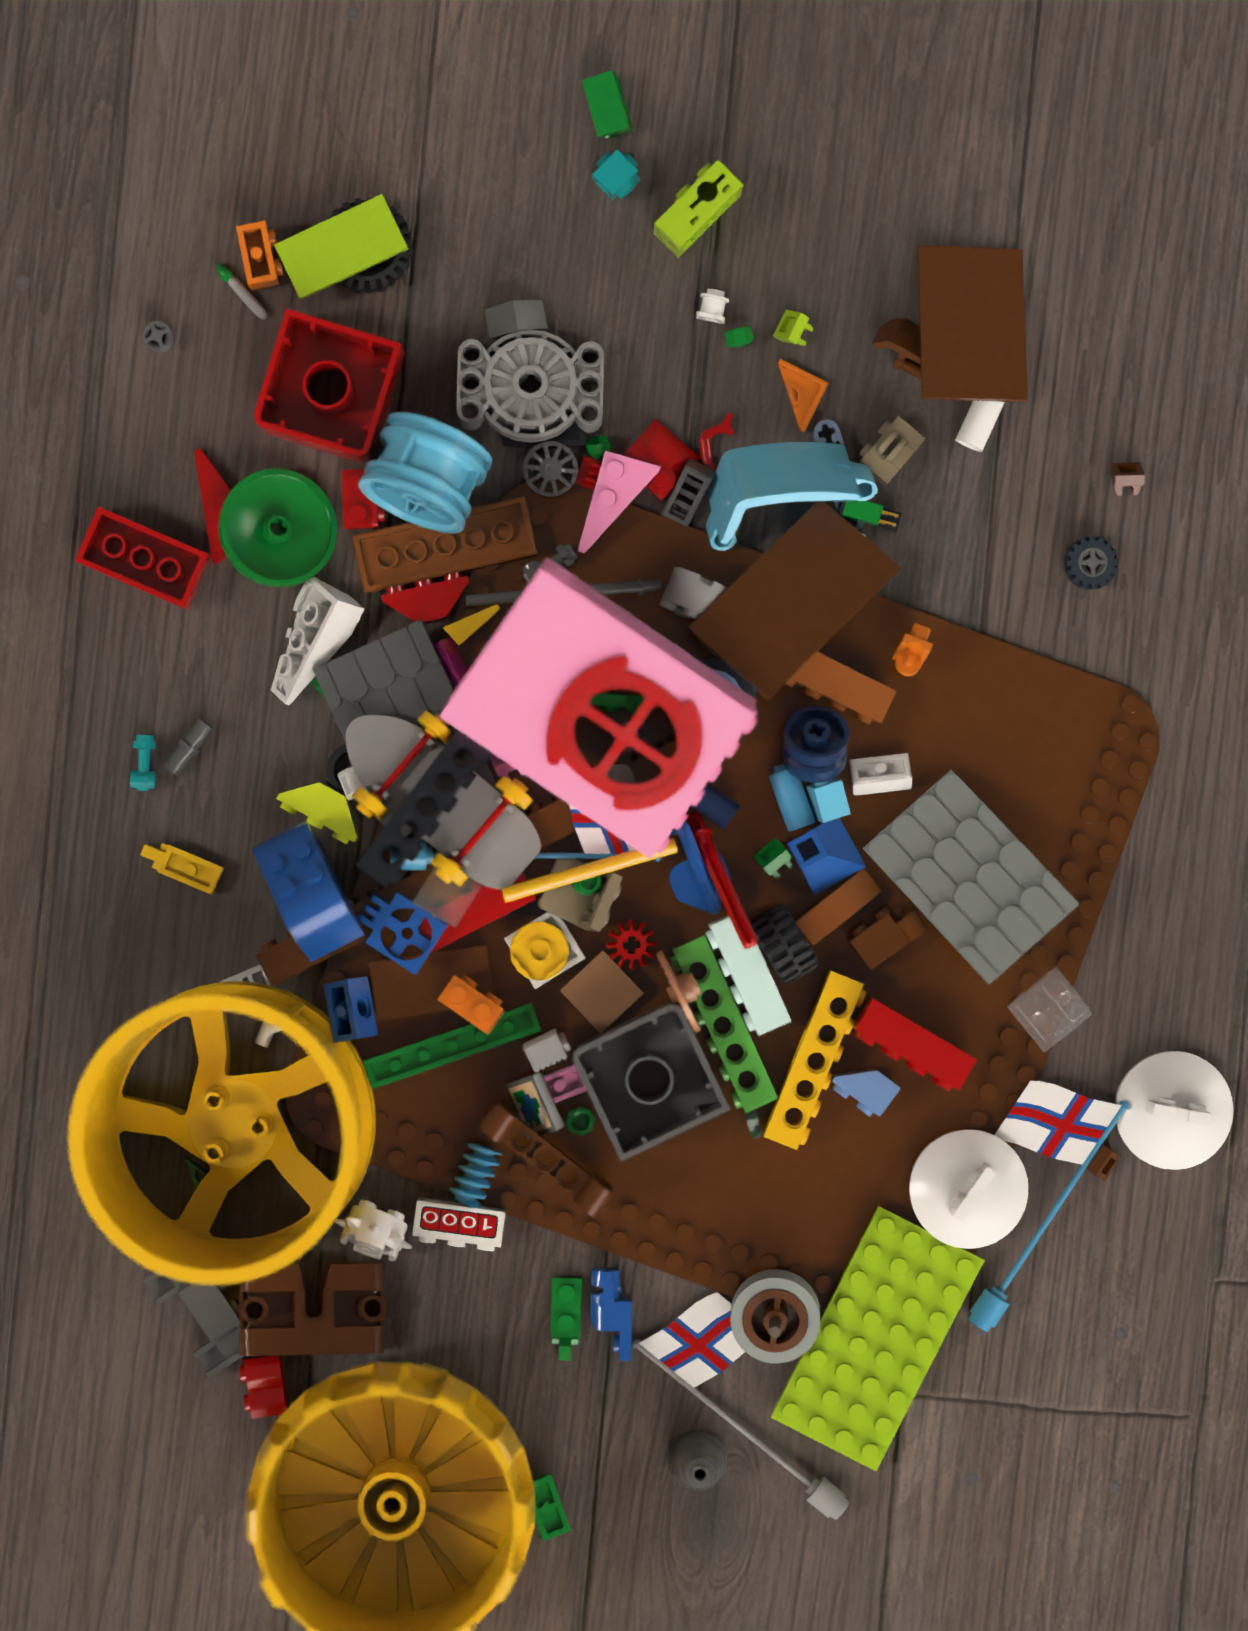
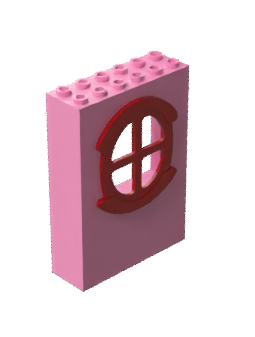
M546 557L452 692L439 717L651 859L656 852L661 854L670 842L668 837L672 829L678 830L683 825L688 816L686 812L690 804L696 806L705 793L703 788L708 780L713 782L722 770L720 765L724 757L731 758L740 744L738 742L742 732L746 734L750 732L757 721L755 716L758 711H756L757 700ZM616 688L641 692L645 697L644 702L625 726L619 725L591 706L590 699L601 691ZM657 705L664 708L675 726L677 750L671 757L663 755L636 735L639 726L652 708ZM580 715L587 716L612 733L616 738L612 747L597 766L588 764L577 746L574 726L577 717ZM627 746L633 747L658 764L662 769V772L656 778L641 783L615 781L608 777L607 772L622 750Z

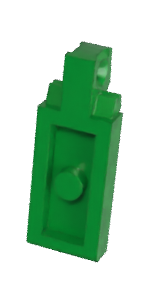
M601 691L590 699V704L601 705V711L619 712V707H625L634 715L644 702L645 697L644 695Z
M552 1276L551 1337L552 1344H559V1360L571 1361V1345H578L582 1277Z

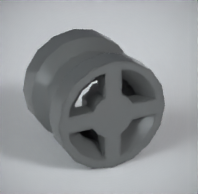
M155 320L145 325L142 331V339L151 351L164 353L171 349L174 344V335L167 324Z

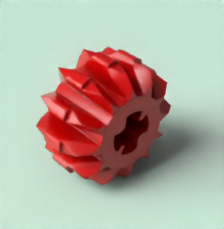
M633 919L628 920L629 930H625L621 922L617 923L621 934L618 935L614 931L609 932V936L617 939V942L606 943L607 948H617V951L609 955L610 959H615L621 955L618 966L622 968L626 959H628L630 970L635 969L634 960L638 959L642 967L646 966V962L641 956L644 954L649 958L654 957V954L646 950V947H656L657 942H646L645 940L651 937L654 932L649 930L642 934L641 932L645 927L644 922H640L637 930H634ZM630 936L636 937L635 941H640V947H635L633 953L627 952L628 948H623V942H628V937Z

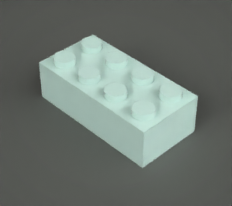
M729 915L709 923L710 930L705 932L712 949L718 948L722 955V958L717 959L724 976H731L734 985L730 986V990L736 1003H743L747 1011L742 1013V1017L750 1032L755 1030L758 1036L791 1022L758 945L749 949L743 948Z

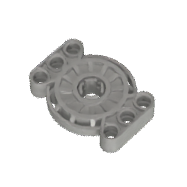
M532 329L505 335L491 344L487 350L478 340H465L458 349L456 409L459 424L465 430L471 431L478 429L486 420L501 435L515 441L529 443L546 441L556 437L570 428L574 422L581 430L587 433L597 431L603 421L604 352L602 347L596 342L589 341L583 343L575 352L560 337L546 331ZM471 351L477 352L480 355L475 361H468L464 356ZM587 354H594L598 357V360L590 364L586 363L582 358ZM528 375H534V380L541 384L540 389L534 393L524 392L520 388L522 382L528 380ZM468 380H475L479 383L478 387L473 390H468L463 385ZM587 382H592L598 388L594 392H586L582 386ZM472 408L478 411V415L468 419L462 415L463 412ZM586 411H593L597 414V417L593 421H586L581 415Z

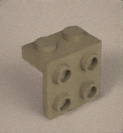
M556 859L550 874L585 863L576 859ZM614 872L602 874L601 886L592 895L579 894L573 888L572 883L544 891L540 896L538 906L540 909L586 931L600 932L601 928H604L609 920V909L612 902L617 899L621 892L620 883L623 877Z

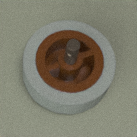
M765 1270L752 1275L738 1288L732 1301L731 1329L735 1340L748 1355L767 1363H785L802 1356L815 1342L820 1328V1305L816 1293L803 1278L786 1270Z

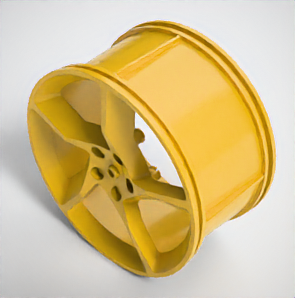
M227 981L201 985L173 996L160 1005L139 1014L110 1036L97 1051L78 1085L69 1120V1155L73 1176L79 1194L98 1227L113 1244L139 1264L173 1279L198 1284H233L268 1275L304 1254L319 1240L332 1222L349 1204L363 1181L372 1157L376 1134L375 1099L364 1063L351 1040L334 1043L329 1016L308 1000L290 991L257 982ZM226 1011L247 1014L278 1027L296 1040L310 1055L280 1071L230 1076L231 1049ZM182 1017H189L192 1023L199 1064L187 1111L170 1104L122 1094L127 1075L143 1048L168 1025ZM327 1081L333 1090L339 1107L343 1134L342 1160L338 1178L334 1181L329 1180L298 1151L277 1106V1102L280 1099L298 1095ZM123 1131L168 1137L210 1166V1171L199 1183L178 1220H172L158 1210L134 1181L125 1162L119 1137ZM266 1159L273 1162L281 1175L310 1207V1212L299 1221L282 1230L264 1236L227 1239L214 1237L210 1233V1229L228 1191Z

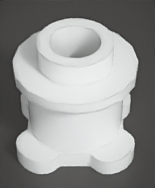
M707 289V293H701L700 297L703 299L700 311L696 312V318L724 324L725 304L729 303V299L724 297L725 292Z

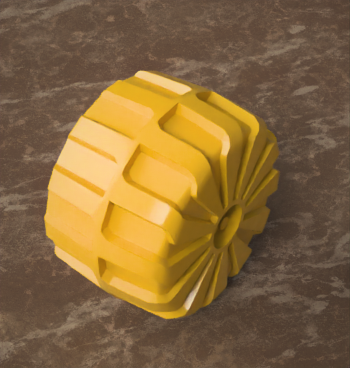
M379 1360L352 1366L307 1389L275 1421L258 1451L248 1488L246 1503L247 1540L253 1543L261 1572L260 1585L273 1607H285L309 1631H474L477 1624L499 1602H503L506 1599L524 1566L535 1525V1487L523 1445L506 1416L486 1394L483 1395L478 1389L449 1373V1370L425 1362L423 1365L410 1362H381ZM394 1497L399 1500L400 1504H389L386 1499Z

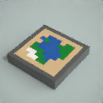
M541 1072L513 1080L504 1085L515 1111L519 1113V1117L541 1135L565 1127ZM524 1131L525 1134H526V1136H527V1138L530 1139V1138H531L530 1134H529L528 1132Z

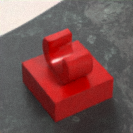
M584 455L575 484L594 491L602 461Z

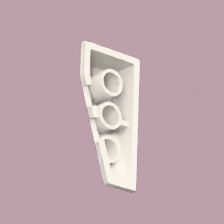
M314 576L305 581L295 600L293 611H297L293 628L287 629L286 637L289 638L286 654L281 655L271 687V691L287 705H290L315 677L313 669L326 664L352 635L364 611V608L352 597Z

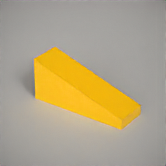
M497 604L445 626L443 629L460 647L501 609Z

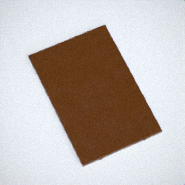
M918 245L921 399L1027 403L1023 250Z

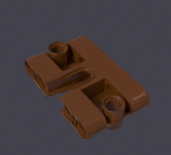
M326 1263L319 1291V1312L314 1317H309L306 1314L305 1289L299 1264H288L268 1275L240 1282V1303L237 1309L239 1315V1355L384 1353V1316L387 1311L386 1302L384 1301V1263ZM373 1299L376 1301L378 1309L374 1315L368 1316L365 1313V1304ZM256 1301L260 1306V1312L255 1318H249L246 1314V1307L250 1302Z

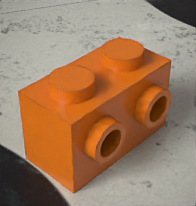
M266 221L236 226L249 288L256 290L280 285L279 276H283L284 272L281 259H275L273 247L277 244L275 230L269 229Z
M454 975L437 1000L489 1036L505 1013V1010L500 1007L503 1001L489 991L485 996L478 992L476 988L479 984L466 975H463L461 979Z

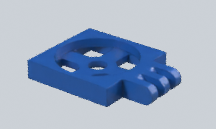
M401 892L396 893L391 903L372 893L369 899L379 905L378 908L366 903L363 909L373 916L370 919L365 914L360 913L357 917L360 922L373 930L365 943L414 975H417L449 924ZM400 908L415 910L408 921L401 922L392 916L393 911ZM425 917L431 925V941L420 934L419 926ZM384 926L396 933L397 939L391 949L386 947L382 940L381 931ZM406 927L411 928L413 931V936L410 939L402 936V930ZM411 944L424 951L421 956L414 959H405L401 956L406 946Z

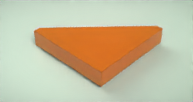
M780 359L778 366L799 429L804 433L829 383Z

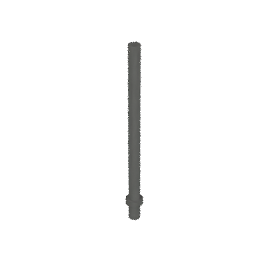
M638 577L637 581L589 585L602 595L638 592V595H644V592L662 590L661 579L643 580V577ZM523 590L466 595V606L515 603Z

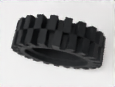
M356 198L355 202L352 203L347 201L342 204L343 207L340 209L336 208L330 218L372 198H367V200ZM393 206L388 207L408 250L391 257L388 263L379 270L367 273L360 272L339 282L341 286L346 289L348 287L353 292L359 293V291H363L366 294H372V291L378 290V292H381L388 286L392 287L396 284L395 281L405 275L404 272L406 268H409L410 259L413 255V241L404 217Z

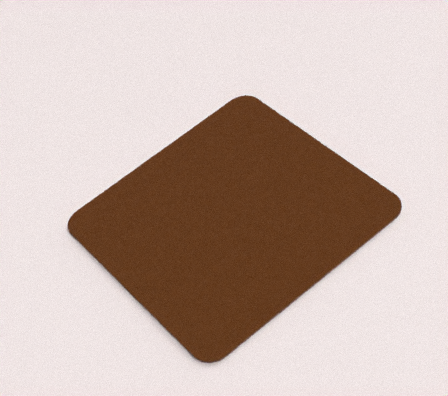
M539 478L532 482V484L540 489L544 479ZM559 479L555 480L558 491L566 487ZM551 481L547 482L544 491L553 492ZM524 482L514 487L500 500L501 502L522 496L526 497L538 555L472 570L469 576L470 583L462 595L453 623L493 606L467 607L466 595L524 590L528 582L523 576L525 573L522 568L536 559L539 564H542L546 557L551 558L558 553L556 547L569 543L578 558L573 561L574 564L570 567H567L565 563L561 567L587 585L637 581L638 577H643V580L661 579L662 590L648 591L644 592V595H638V592L603 596L694 658H706L709 656L719 658L688 630V627L695 619L691 618L688 620L674 614L673 611L659 606L675 567H680L697 573L713 583L715 581L729 588L764 553L739 544H734L733 547L725 551L715 550L710 544L707 532L690 526L686 527L674 520L631 504L606 529L586 553L578 552V547L593 497V490L574 484L562 495L546 497L534 492ZM874 595L817 652L897 691L882 723L871 721V724L867 725L854 718L856 713L848 709L844 713L828 705L829 700L820 697L819 700L802 693L804 688L795 684L793 687L784 684L769 700L762 697L756 690V711L758 713L755 716L757 719L755 725L748 734L743 732L738 740L740 744L731 758L724 757L720 765L722 770L713 782L707 781L738 803L740 808L724 830L702 814L700 815L706 828H710L713 832L712 839L715 848L726 862L731 875V883L748 920L750 921L778 903H781L788 909L794 920L799 918L854 874L816 895L813 894L786 843L822 822L816 820L815 823L788 832L768 776L773 775L772 768L783 765L784 727L787 719L795 711L809 706H822L831 708L842 715L848 723L850 737L845 768L836 778L842 780L851 814L840 817L866 865L865 870L882 892L814 946L809 943L817 958L818 967L789 985L780 981L758 945L791 1022L758 1036L755 1030L751 1032L748 1030L778 1096L827 973L831 970L864 984L862 990L866 991L865 998L860 1008L855 1006L852 1018L855 1019L868 996L977 1059L961 1089L957 1090L952 1087L950 1092L931 1081L933 1075L926 1072L923 1077L905 1066L908 1062L902 1057L898 1061L892 1059L880 1051L882 1045L874 1042L873 1046H870L854 1036L856 1030L852 1028L849 1035H843L840 1045L844 1046L842 1055L838 1063L832 1062L829 1073L839 1074L875 1068L901 1089L880 1117L874 1112L869 1117L856 1107L859 1101L851 1095L845 1099L832 1088L835 1083L831 1081L827 1090L822 1089L817 1100L822 1101L817 1116L815 1118L810 1117L806 1126L810 1129V1133L805 1145L799 1144L798 1149L795 1150L762 1135L776 1100L745 1113L743 1107L737 1109L730 1092L735 1091L731 1080L724 1081L718 1065L723 1063L719 1053L713 1055L706 1041V1038L711 1036L707 1026L700 1027V1032L696 1033L693 1031L730 1110L621 1162L588 1091L555 1103L565 1127L542 1136L589 1173L591 1171L597 1173L613 1187V1195L595 1218L577 1206L570 1194L504 1142L498 1143L478 1127L479 1122L498 1097L513 1107L504 1085L513 1080L537 1073L534 1072L523 1049L525 1042L554 1028L557 1029L558 1033L564 1031L571 1050L567 1051L566 1060L561 1059L560 1062L556 1061L555 1065L550 1064V1067L545 1066L544 1070H539L542 1075L574 1064L573 1051L575 1046L599 1034L596 1028L560 990L602 950L608 955L617 951V948L606 947L607 942H617V939L609 936L610 931H614L618 935L621 934L617 923L621 922L624 929L629 930L628 920L633 919V929L637 930L640 922H644L645 927L641 933L644 934L652 930L654 934L645 940L646 942L656 941L657 946L646 947V950L652 952L654 957L649 958L643 954L641 957L646 962L644 967L636 959L634 960L635 969L630 970L629 960L626 959L621 969L644 994L605 1030L666 1001H672L666 990L671 984L668 983L669 979L664 974L665 971L661 967V962L658 961L657 952L661 950L664 952L676 976L682 974V971L679 973L675 972L669 957L674 955L672 948L703 934L706 936L705 932L710 930L709 923L728 915L722 901L720 913L712 915L676 899L669 882V873L676 864L688 859L678 835L671 833L668 838H674L677 853L664 856L658 862H656V859L612 871L623 877L620 883L621 892L617 899L612 902L609 909V920L606 926L601 928L600 932L586 931L564 921L586 958L536 989L528 978L516 970L511 961L510 948L504 938L538 917L508 913L434 951L439 952L487 945L494 995L503 1001L500 1007L508 1011L532 1002L541 1031L373 1089L376 1108V1134L369 1164L454 1195L449 1188L460 1186L454 1179V1176H464V1173L458 1166L469 1164L463 1157V1154H473L474 1152L467 1144L481 1143L503 1152L504 1155H494L500 1160L499 1166H490L496 1172L495 1177H485L492 1183L490 1188H481L487 1194L486 1199H476L483 1206L506 1209L505 1214L731 1297H734L736 1291L745 1280L756 1273L772 1269L786 1270L800 1276L812 1287L819 1301L821 1317L878 1205L924 1228L913 1211L909 1195V1181L912 1168L923 1149L941 1135L955 1130L975 1129L995 1135L1030 1080L1039 1081L1158 756L1159 729L1151 709L1139 695L1122 685ZM514 603L497 604L501 610L460 647L453 640L468 669ZM914 623L930 628L931 632L927 642L932 643L933 646L918 673L913 676H903L897 671L895 660L892 659L894 651L904 634L911 632ZM623 688L608 689L603 691L626 693L632 695H643L641 692ZM591 705L618 724L629 722L634 716L625 707H619V712L601 711V705ZM658 705L652 708L642 722L644 728L637 730L639 738L641 740L648 739L647 744L655 749L659 748L657 742L673 735L675 740L677 739L675 727L671 724L668 713L663 707ZM585 715L577 717L574 726L577 746L588 764H599L614 744L612 733ZM638 751L619 755L613 764L618 762L620 764H629L633 762L630 756L638 753ZM908 753L912 773L911 789L853 795L850 759ZM489 759L487 764L497 783L501 779V777H498L494 769V766L491 760ZM518 769L508 773L511 781L516 778L528 788L526 794L529 795L532 802L526 809L538 803H541L542 807L553 803L551 797L555 794L525 774L521 776ZM950 769L1079 903L1074 910L990 984L975 971L862 849ZM801 781L811 806L806 786L813 783ZM515 805L518 809H520V810L526 815L525 810H523V809H521L520 807H518L517 805ZM689 806L686 814L696 810ZM379 821L372 843L384 828L382 821ZM575 831L540 849L539 853H584V850ZM775 837L792 856L790 861L793 865L791 869L785 864L777 870L781 876L778 879L773 875L769 876L753 857L754 854ZM390 847L386 848L383 852V858L387 862H390ZM432 847V852H438L434 847ZM533 859L523 872L528 880L549 875L556 859ZM576 859V860H579V861H581V862H583V863L586 864V863H590V862L597 861V860H600V859ZM408 870L410 876L413 875V874H415L416 872L420 871V870ZM361 871L351 899L355 898L358 903L368 898L365 892L380 884ZM468 886L460 890V893L463 896L471 892L472 889ZM542 892L535 894L538 901ZM444 899L433 904L435 910L446 905ZM887 905L891 909L894 906H898L903 915L915 909L929 929L874 969L869 970L848 940L853 937L850 932L864 922L868 926L877 920L874 915ZM410 917L402 920L401 922L408 921ZM386 928L381 931L384 945L391 949L397 939L396 933ZM404 928L402 936L406 939L412 938V929ZM630 936L628 937V942H623V948H628L627 952L633 953L635 947H640V941H635L636 937ZM367 939L329 958L312 1003L329 1016L323 984L368 976L378 1035L351 1040L362 1061L470 1024V1022L453 1010L377 1021L369 962L390 958L365 943ZM411 944L406 946L401 956L423 954L424 951ZM711 947L716 961L722 958L719 949L713 950ZM619 955L612 960L618 965L622 956ZM695 962L690 966L689 973L692 972L695 979L702 978L706 973V966L701 962ZM724 976L730 990V986L734 985L731 976ZM708 989L703 992L701 1000L705 1005L712 1006L718 1001V993L713 989ZM841 997L834 998L830 1003V1009L835 1014L842 1013L846 1008V1002ZM695 1001L689 1003L693 1011L698 1010ZM736 1003L737 1008L742 1016V1013L747 1011L743 1003ZM721 1016L714 1021V1029L719 1033H724L730 1028V1020L727 1017ZM824 1025L819 1030V1037L823 1041H829L835 1035L834 1027L831 1025ZM299 1043L290 1065L310 1055ZM731 1044L726 1049V1056L729 1059L736 1060L741 1057L743 1049L739 1044ZM812 1053L808 1058L809 1067L814 1069L821 1067L824 1062V1057L821 1053ZM643 1060L632 1068L628 1082L636 1093L643 1096H654L666 1087L669 1080V1071L662 1063L656 1060ZM743 1071L738 1077L739 1084L744 1087L752 1085L755 1080V1076L751 1071ZM803 1080L798 1083L796 1090L799 1095L807 1096L812 1092L813 1086L810 1081ZM328 1081L298 1095L284 1098L289 1117L302 1135L319 1146L342 1154V1122L338 1104ZM577 1106L589 1108L595 1118L592 1131L583 1136L571 1133L566 1124L569 1110ZM790 1108L785 1114L786 1121L797 1123L801 1119V1110ZM519 1131L514 1135V1141L519 1146H526L531 1141V1138L528 1139L524 1131ZM1006 1142L1014 1150L1015 1143ZM544 1149L538 1153L537 1158L540 1163L548 1165L554 1161L555 1156L552 1151ZM567 1168L562 1171L561 1178L566 1183H573L577 1180L578 1173L573 1168ZM963 1248L973 1254L977 1251V1248Z

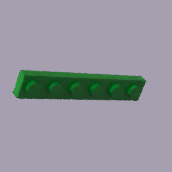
M531 1002L505 1011L489 1036L470 1023L363 1060L371 1087L375 1089L540 1032L541 1027Z

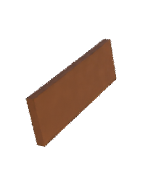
M522 496L471 508L470 516L465 519L466 525L460 533L437 532L409 522L352 535L364 593L369 594L394 586H404L425 579H435L451 573L470 571L538 555L526 497Z

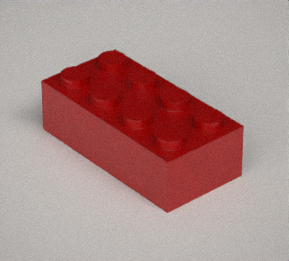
M98 506L75 558V562L189 611L211 560V555Z
M868 996L855 1018L853 1029L856 1030L854 1036L870 1046L877 1042L882 1045L880 1051L896 1061L900 1057L906 1059L908 1062L905 1066L923 1077L926 1072L933 1075L931 1081L949 1092L952 1087L957 1090L961 1089L977 1061L971 1055Z

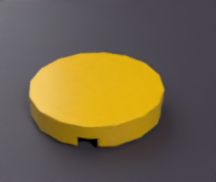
M543 921L530 922L521 927L512 939L510 947L511 961L516 970L526 978L537 981L551 979L558 975L567 964L569 956L568 940L563 932L551 923Z

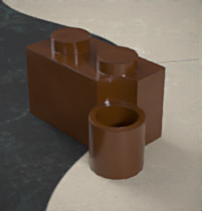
M887 905L874 915L877 920L868 926L864 922L852 930L850 933L853 937L848 941L867 968L872 970L909 942L917 939L929 928L915 909L903 915L898 906H894L891 909Z

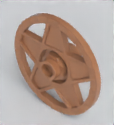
M662 950L657 952L658 961L661 962V967L665 971L664 974L669 979L668 983L671 984L666 990L672 1002L675 1004L679 1002L681 1004L682 1011L687 1016L686 1019L689 1020L690 1026L693 1027L692 1030L696 1033L700 1032L701 1028L689 1003L697 1000V996L701 995L702 992L692 972L687 975L684 972L676 976Z

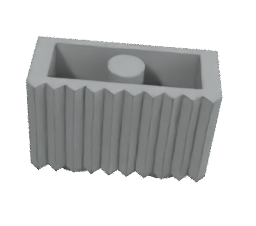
M554 1028L525 1042L523 1049L534 1072L539 1073V1070H544L545 1066L550 1067V1064L555 1065L556 1061L566 1060L567 1051L571 1050V1046L564 1031L558 1033L557 1029Z

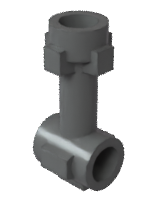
M567 543L564 546L561 544L556 547L558 553L549 559L559 566L565 563L567 567H570L578 557L570 544ZM537 559L529 562L522 568L525 573L523 576L528 583L541 565Z

